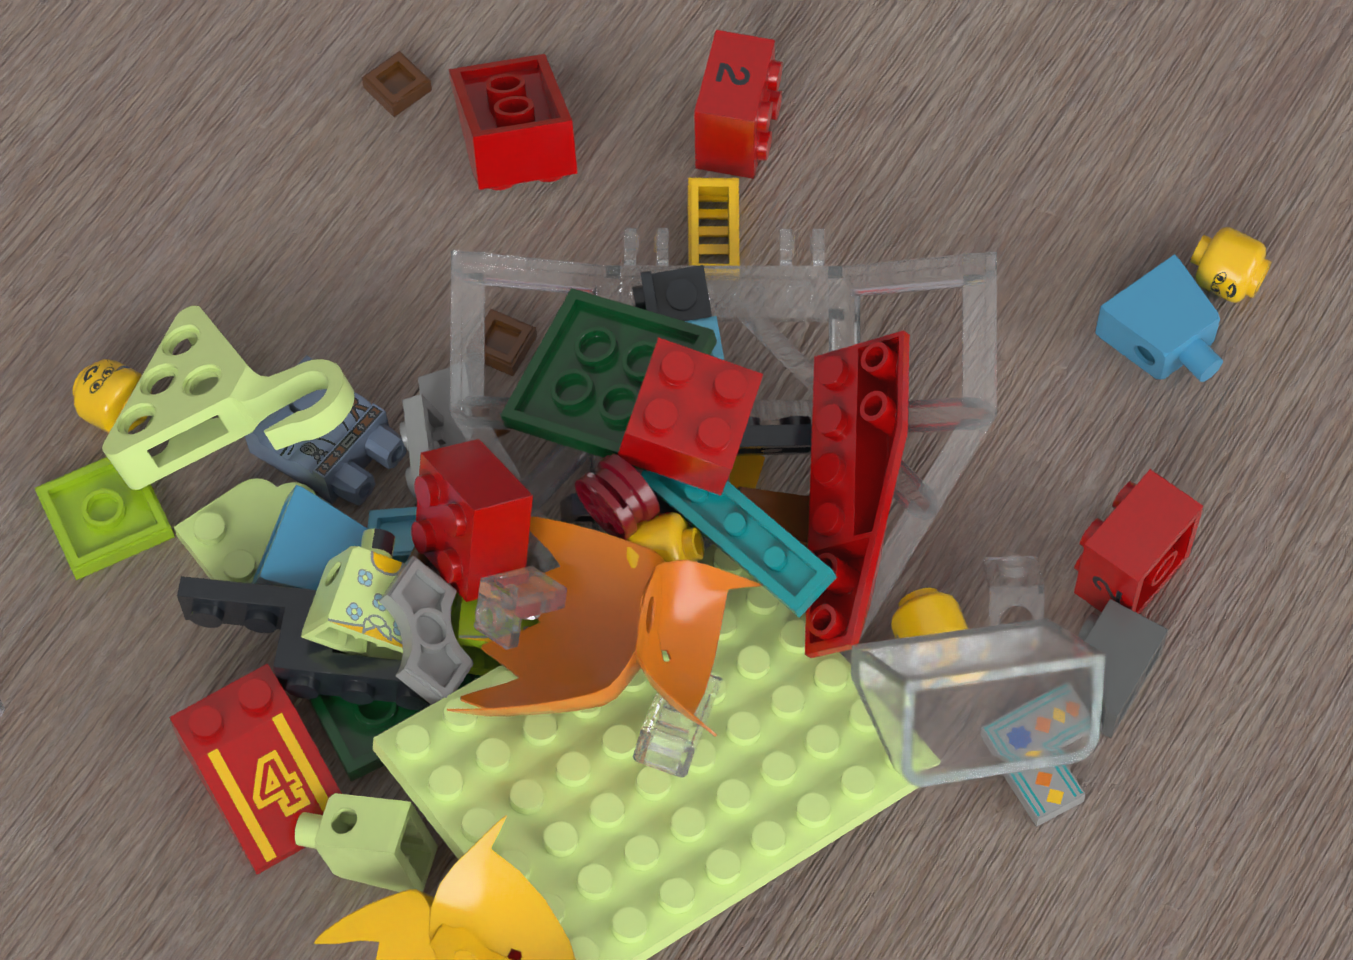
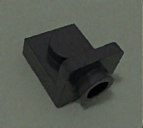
M704 265L651 273V270L640 272L642 285L632 287L635 307L682 321L712 317Z

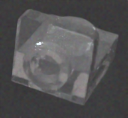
M533 566L481 578L475 611V628L507 650L515 648L519 643L522 619H536L541 614L565 608L567 588Z

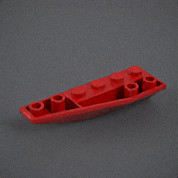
M904 330L814 356L808 550L830 567L837 578L806 610L805 655L809 658L857 648L871 605L882 557L887 519L908 434L910 334Z

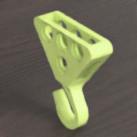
M190 306L180 311L173 320L105 439L102 450L128 487L138 490L252 433L258 424L270 414L309 393L321 389H327V391L316 404L286 417L265 429L264 433L275 450L301 441L313 440L324 436L340 425L351 411L354 403V390L341 368L336 363L324 359L306 361L269 377L258 375L246 364L199 306ZM188 339L192 345L191 348L182 354L173 355L174 348L181 341ZM174 376L165 391L158 394H150L156 382L164 377ZM143 416H152L145 429L135 434H128L129 427L134 421ZM169 439L167 447L158 455L151 457L147 450Z

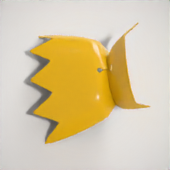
M507 815L494 824L452 866L440 882L435 897L417 889H408L389 895L343 917L323 931L314 941L315 944H340L354 941L379 942L376 960H512L508 958L511 949L521 952V960H576L571 942L546 900L519 870L491 849Z

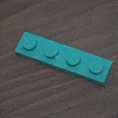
M642 471L640 474L656 495L678 514L684 516L693 527L698 528L700 533L759 584H762L766 590L799 618L837 578L830 567L730 482H726L720 496L651 471Z

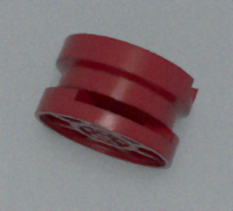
M616 454L607 455L597 464V472L594 474L587 472L575 482V490L587 512L606 533L627 540L637 532V524L642 520L650 521L659 514L660 507L648 483L630 463Z

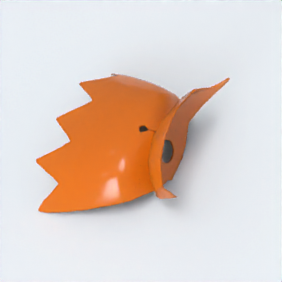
M531 517V533L551 552L560 567L525 579L524 587L503 593L529 611L540 623L485 643L481 647L485 653L510 670L519 679L461 696L460 700L462 702L480 708L447 709V711L481 716H520L573 712L600 707L616 699L638 671L642 669L650 685L668 704L716 737L717 734L694 714L705 694L714 664L727 593L729 589L760 587L762 584L699 562L689 560L665 562L656 551L597 530L542 517ZM627 547H631L639 555L636 568H631L626 558ZM662 651L667 652L669 661L663 660Z

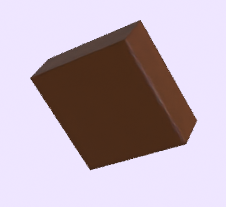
M398 51L361 77L363 88L393 117H396L432 91L431 80L401 51Z
M490 309L466 348L468 358L514 376L537 338L536 327Z

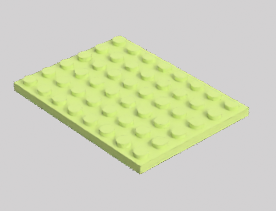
M714 544L704 549L703 559L697 561L757 582ZM763 586L729 589L727 593L714 664L705 694L694 714L717 734L716 737L668 704L650 685L642 669L638 671L616 699L600 707L573 712L520 716H481L447 711V709L480 708L462 702L460 700L461 696L519 679L510 670L501 665L451 693L447 698L444 697L373 738V751L458 860L494 824L507 815L491 849L519 870L546 900L571 942L576 960H647L936 777L940 766L840 652L815 658H809L805 655L806 613L799 618ZM662 651L663 660L669 661L667 652Z

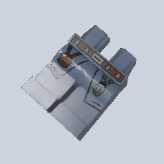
M306 355L299 364L313 359ZM327 389L309 393L270 414L258 424L252 433L245 436L250 453L297 482L310 487L313 491L319 492L320 497L331 504L338 497H341L361 506L376 485L373 475L364 470V468L372 459L388 469L394 468L407 452L401 436L389 427L386 411L374 403L371 404L355 392L351 411L335 429L319 438L301 441L275 450L264 430L297 411L313 406L324 396Z

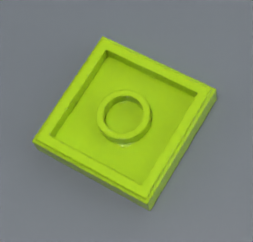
M108 457L34 488L76 580L175 537L151 484L138 490L129 488Z

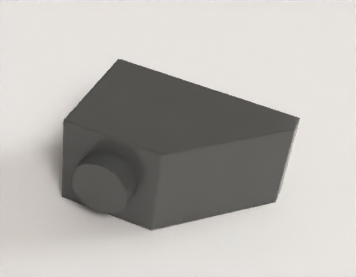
M1111 599L1100 616L1094 613L1088 616L1077 638V642L1083 644L1079 667L1093 709L1103 723L1101 733L1109 738L1113 737L1161 656L1169 631L1167 628Z

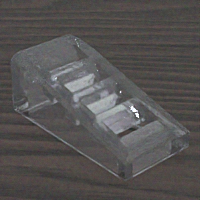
M710 674L704 697L694 714L705 725L723 678L714 674ZM656 692L641 727L633 758L636 762L678 777H685L692 764L704 728L686 718Z

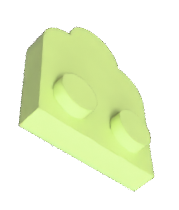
M249 479L238 484L174 526L178 539L210 579L252 583L286 497L296 485L305 488L314 495L316 494L310 487L297 482L285 483L276 487L273 483L264 479Z

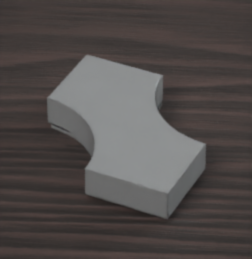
M412 556L403 565L379 602L394 618L402 638L403 655L396 677L432 705L455 692L474 663L460 647L451 624V606L457 590L415 556Z

